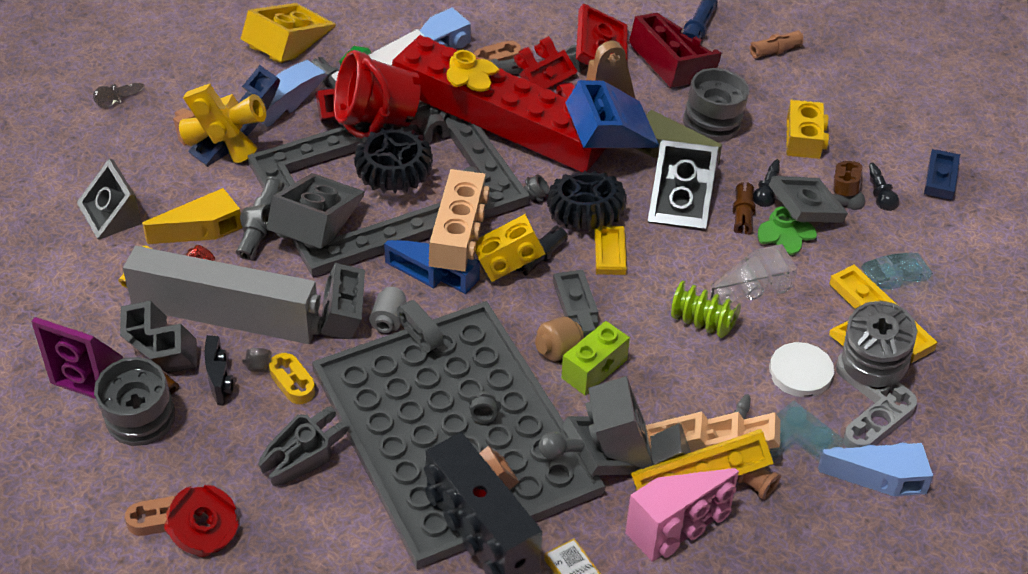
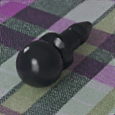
M778 159L774 160L769 166L765 179L759 181V188L753 193V201L759 206L769 207L775 203L776 196L769 183L772 177L777 176L780 172V161Z
M870 163L869 171L876 188L873 194L877 197V206L886 211L897 209L899 197L892 191V184H886L881 170L875 163Z

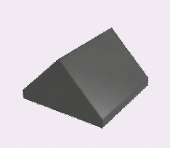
M108 159L77 201L79 208L99 240L142 224L134 192L115 161Z

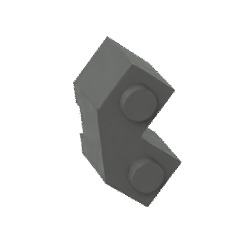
M151 300L121 306L120 336L137 351L160 366L164 372H177L197 368V339L181 323L167 326V316Z

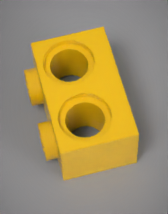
M790 100L786 119V156L820 159L822 149L827 150L829 133H824V131H827L828 115L824 114V103Z
M526 214L483 235L478 241L474 240L476 242L475 252L491 282L546 254Z

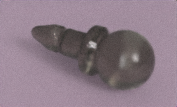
M131 83L117 87L116 84H112L111 87L100 86L94 91L93 100L99 107L107 108L112 106L114 102L120 103L121 97L138 93L145 88V85L143 83Z

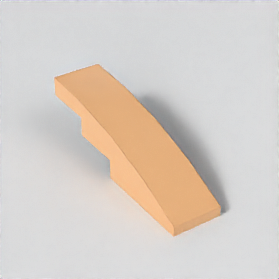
M697 412L646 425L650 442V436L680 423L691 452L762 429L769 449L780 447L781 420L775 412L745 420L739 412L707 419L703 412Z

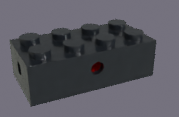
M463 432L427 449L426 466L424 467L427 477V487L424 490L427 499L433 506L438 505L442 510L449 528L452 531L457 530L469 554L471 556L476 555L483 563L482 566L485 574L538 573L541 565L542 529Z

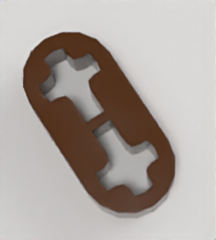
M842 161L836 165L833 191L836 194L853 196L860 192L862 164L855 161Z

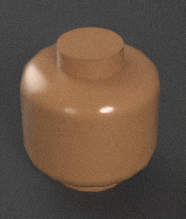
M562 316L542 323L539 326L535 345L539 353L543 354L545 358L556 362L562 360L566 352L584 339L582 328L577 322H574L569 317Z

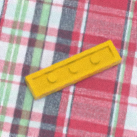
M855 264L837 272L830 278L829 284L855 309L867 302L885 301L895 303ZM916 321L917 335L911 355V363L935 351L938 343Z
M762 429L631 472L636 489L639 490L658 477L736 468L739 471V476L774 463Z

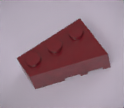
M657 12L635 16L628 43L670 88L691 84L694 75L703 69L718 68L722 52L714 49L713 52L701 45V39L694 37L692 40L682 33L683 28Z

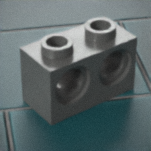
M339 263L334 264L324 287L323 320L320 334L341 339H352L362 320L364 269Z

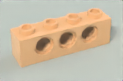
M450 169L429 243V267L465 271L468 259L474 260L476 242L473 240H479L481 223L479 222L484 220L485 204L488 203L490 186H485V174Z

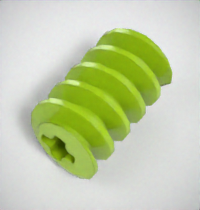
M682 280L672 300V318L679 319L683 315L684 323L690 324L694 320V326L698 329H701L706 324V332L713 333L717 329L718 337L724 338L732 330L738 319L741 303L732 310L730 309L731 299L727 298L720 305L719 294H715L711 300H708V290L704 289L698 296L696 295L697 286L692 285L688 291H685V281Z

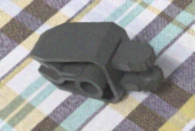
M326 407L312 418L308 415L298 414L268 444L258 465L262 474L278 466L269 475L273 486L293 481L330 461L331 446L346 435L350 427L345 421H341L325 433L321 430L335 418L337 412L332 407Z

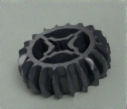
M391 127L390 130L381 128L379 133L370 132L369 137H362V141L357 145L355 151L354 165L356 166L358 178L362 179L364 185H370L372 191L380 188L383 194L388 190L396 194L397 190H403L407 193L409 187L417 189L419 183L426 182V178L432 170L433 154L431 153L429 142L424 140L423 135H416L415 130L406 132L404 127L400 130H394Z
M584 170L581 173L573 171L572 175L564 174L562 179H556L554 184L550 186L547 198V206L549 207L551 218L556 220L558 225L565 224L566 229L576 228L577 232L581 229H587L590 232L591 229L602 230L603 226L612 227L613 222H619L620 217L624 215L627 203V195L625 194L622 182L617 181L615 176L608 177L606 172L599 174L596 170L593 172H586Z

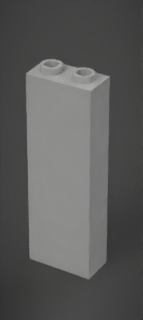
M140 246L134 247L123 266L131 304L151 300L167 316L310 344L314 334L319 335L321 331L323 317L319 316L318 311L321 297L317 295L316 282L313 280Z

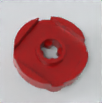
M215 486L186 487L170 503L166 513L164 529L172 541L183 551L198 557H207L221 551L234 537L238 528V520L236 521L235 514L236 507L231 497ZM203 513L209 516L207 523L210 526L201 527L197 525L194 514L201 516Z

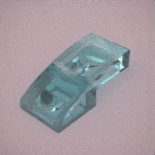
M919 253L887 255L865 262L861 266L866 276L880 289L899 288L904 281H926L933 274Z

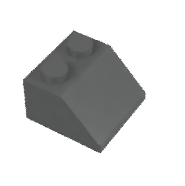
M627 376L589 387L590 402L586 403V409L590 421L594 422V424L589 425L593 443L595 445L600 443L606 457L641 468L654 465L646 422Z

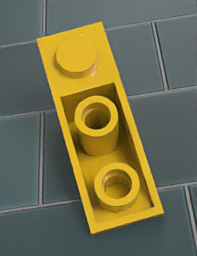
M224 188L142 222L148 244L216 240L243 228L240 220V208Z

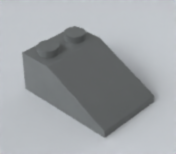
M661 140L648 222L698 230L707 229L718 166V147Z
M311 173L272 196L267 229L276 232L281 238L295 239L304 242L306 247L321 249L335 239L364 197L365 191Z

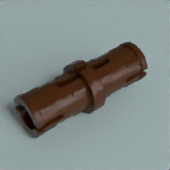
M741 182L735 188L736 201L733 203L732 211L735 215L734 232L742 234V225H744L745 234L750 235L753 231L752 216L755 215L756 210L755 203L753 202L754 186L747 182L746 191H744V182Z

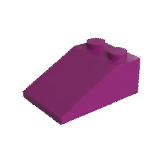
M34 317L31 323L50 384L96 399L94 395L95 383L99 375L110 364L123 359V356L92 335Z

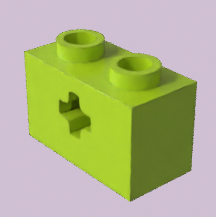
M604 321L563 355L561 378L586 396L589 393V387L599 385L627 361L630 337L609 322Z

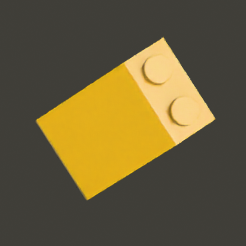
M298 3L250 9L247 12L240 39L250 44V48L253 50L265 52L270 55V59L283 63L298 57L332 30L336 24Z

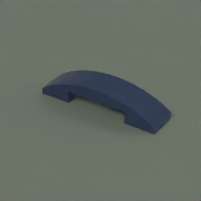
M259 65L242 85L247 92L238 103L250 95L256 94L263 101L267 111L281 80ZM259 122L243 124L241 131L248 137ZM209 136L192 146L188 151L207 167L229 154L225 141L214 144Z

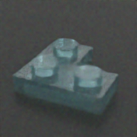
M792 401L777 413L781 420L780 447L769 449L774 461L796 443L820 462L823 449L842 447L844 439L796 401Z

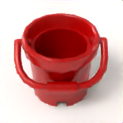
M357 50L348 52L342 61L335 84V119L353 136L360 139L362 137H369L370 132L379 133L384 125L408 127L411 123L404 121L407 116L415 117L419 105L421 85L414 84L413 77L419 78V74L415 71L405 70L373 60L366 53ZM359 122L372 123L368 132L358 131L353 125Z

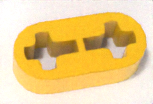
M289 353L276 354L269 361L271 378L287 399L294 404L310 402L315 396V383L298 359ZM279 366L289 367L290 374H287L283 368L279 369ZM294 383H297L302 389L306 388V390L303 392L299 389L295 390Z

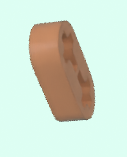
M504 41L479 48L473 54L478 59L488 61L490 59H497L498 61L514 59L513 57L519 54L521 45L515 41Z
M175 496L132 504L126 510L124 517L128 530L137 536L166 532L164 529L166 513ZM145 514V522L138 523V515Z

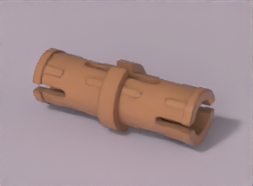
M799 30L782 35L778 33L773 34L765 40L751 42L750 53L754 59L774 53L779 55L787 49L803 46L804 38Z

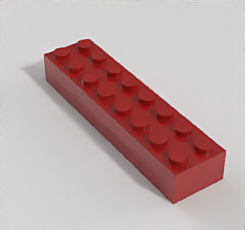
M419 35L392 60V66L415 71L419 74V78L413 77L414 84L421 85L420 101L580 172L584 170L588 172L606 149L583 147L565 104L568 98L556 94L552 90L535 85L526 79L507 73L499 68L498 73L489 75L491 84L490 89L487 91H474L466 84L460 87L453 86L447 79V70L450 68V58L457 50L435 42L429 37Z

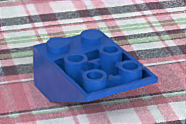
M578 81L565 104L584 148H658L659 143L640 101L605 81Z

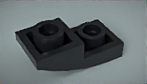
M207 335L204 354L209 385L217 405L224 406L226 395H232L234 377L228 373L226 349L221 348L220 337Z

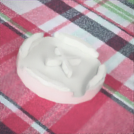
M793 342L785 344L774 352L770 360L769 370L774 384L782 391L796 397L812 394L813 396L820 395L829 388L834 376V365L828 354L819 347L808 343Z

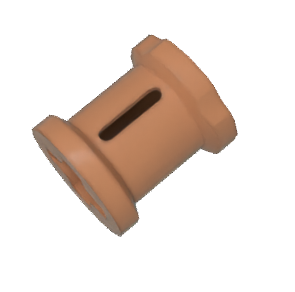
M763 467L739 475L737 482L740 484L744 482L758 492L759 498L765 500L778 486L781 475L777 472L771 473Z

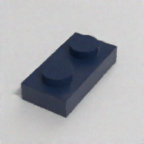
M932 149L924 188L925 195L953 200L960 154Z

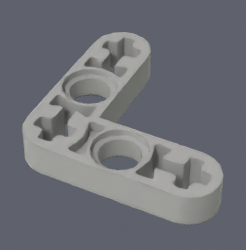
M841 353L836 364L837 373L875 403L846 427L843 442L847 448L877 445L912 416L917 405V398L899 382L882 389H873L852 379L844 369ZM904 401V402L907 403V405H905V404L897 405L895 402L900 403V402ZM875 416L883 417L889 424L885 426L877 425L872 421V418ZM867 428L868 431L865 439L859 438L856 440L853 438L854 435L858 437L863 434Z

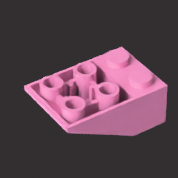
M736 468L656 478L630 495L626 535L652 562L661 556L664 558L671 556L676 552L680 543L688 538L690 540L697 539L705 531L707 525L713 521L720 523L730 515L739 471Z

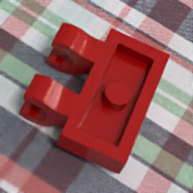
M549 36L540 40V43L534 46L536 53L541 58H544V60L537 63L529 47L520 50L519 54L513 57L515 63L524 69L519 74L520 77L545 89H550L578 73L566 51L563 49L558 52Z

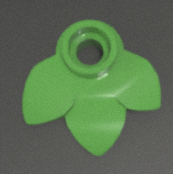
M785 206L776 208L771 213L769 221L762 223L758 229V240L761 244L775 243L777 248L786 255L797 254L802 247V240H814L817 237L816 230L812 224L796 221L791 217V213Z

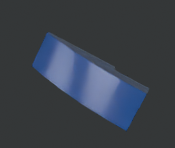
M387 240L384 243L385 263L433 289L440 282H443L466 294L480 280V261L475 258L474 260L468 259L465 271L429 267L428 243L402 240Z

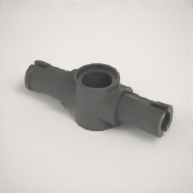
M267 177L263 191L256 198L253 206L246 207L241 212L240 220L244 234L236 250V254L241 255L240 258L253 261L261 240L265 239L268 231H270L267 229L272 196L282 191L285 186L277 177Z

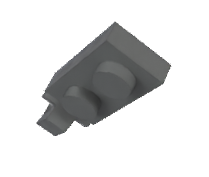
M576 270L553 274V284L564 316L571 318L580 325L585 338L595 330L594 326H598L599 322L598 309L584 271Z

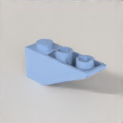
M449 8L431 16L419 30L425 37H429L435 42L454 49L463 48L471 42V23L454 8Z
M922 443L823 449L818 470L821 473L891 496L927 494L933 478Z

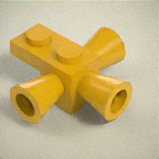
M210 83L185 93L183 99L196 117L182 119L179 123L180 136L188 146H194L208 136L214 144L225 141L234 163L243 162L248 159V155L256 152L257 146L241 131L243 124L265 121L266 108L258 95L252 94L238 103L233 94L220 98Z

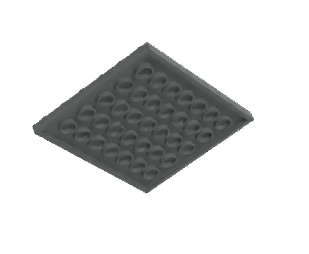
M487 301L433 319L442 333L444 342L443 345L430 352H425L406 330H402L312 362L313 371L332 408L337 412L336 415L339 421H345L350 426L346 435L416 569L466 550L462 536L457 530L452 531L449 528L442 510L438 505L433 506L429 502L424 490L427 487V477L424 472L426 450L460 432H463L479 453L489 446L505 458L519 480V483L512 487L510 491L535 522L596 498L605 492V485L600 477L590 474L578 452H565L560 458L554 460L547 459L541 454L539 441L544 434L557 432L564 439H569L562 427L564 421ZM489 392L495 396V399L501 402V410L497 412L494 420L480 422L471 416L469 399L474 394Z

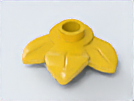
M458 50L450 58L447 79L455 87L466 84L474 91H487L490 89L491 84L489 75L498 73L499 68L488 60L476 59V56L470 51Z

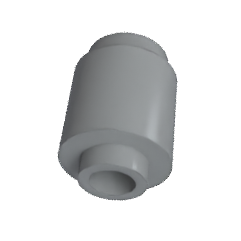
M386 287L377 295L369 321L379 332L389 333L399 329L401 322L397 315V307L407 303L406 296L402 290L396 287Z

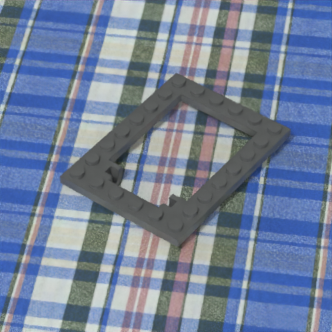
M424 102L419 103L415 117L407 116L404 122L411 124L408 127H404L406 132L415 130V133L418 132L420 135H423L424 140L429 143L432 142V133L438 132L442 139L450 136L470 164V167L465 168L463 171L485 174V186H490L488 203L485 204L484 219L529 204L530 195L481 127ZM359 122L353 126L358 131L368 132L372 123ZM384 125L382 129L390 130L393 127L394 130H400L402 127ZM342 126L248 155V162L262 188H264L267 177L273 176L279 178L280 182L285 184L283 188L285 189L295 183L289 172L355 152L357 145L361 143L362 139L353 136ZM441 202L337 236L321 249H312L306 247L304 242L295 239L291 240L311 276L314 277L331 271L335 263L349 265L385 253L384 243L387 240L418 242L430 238Z

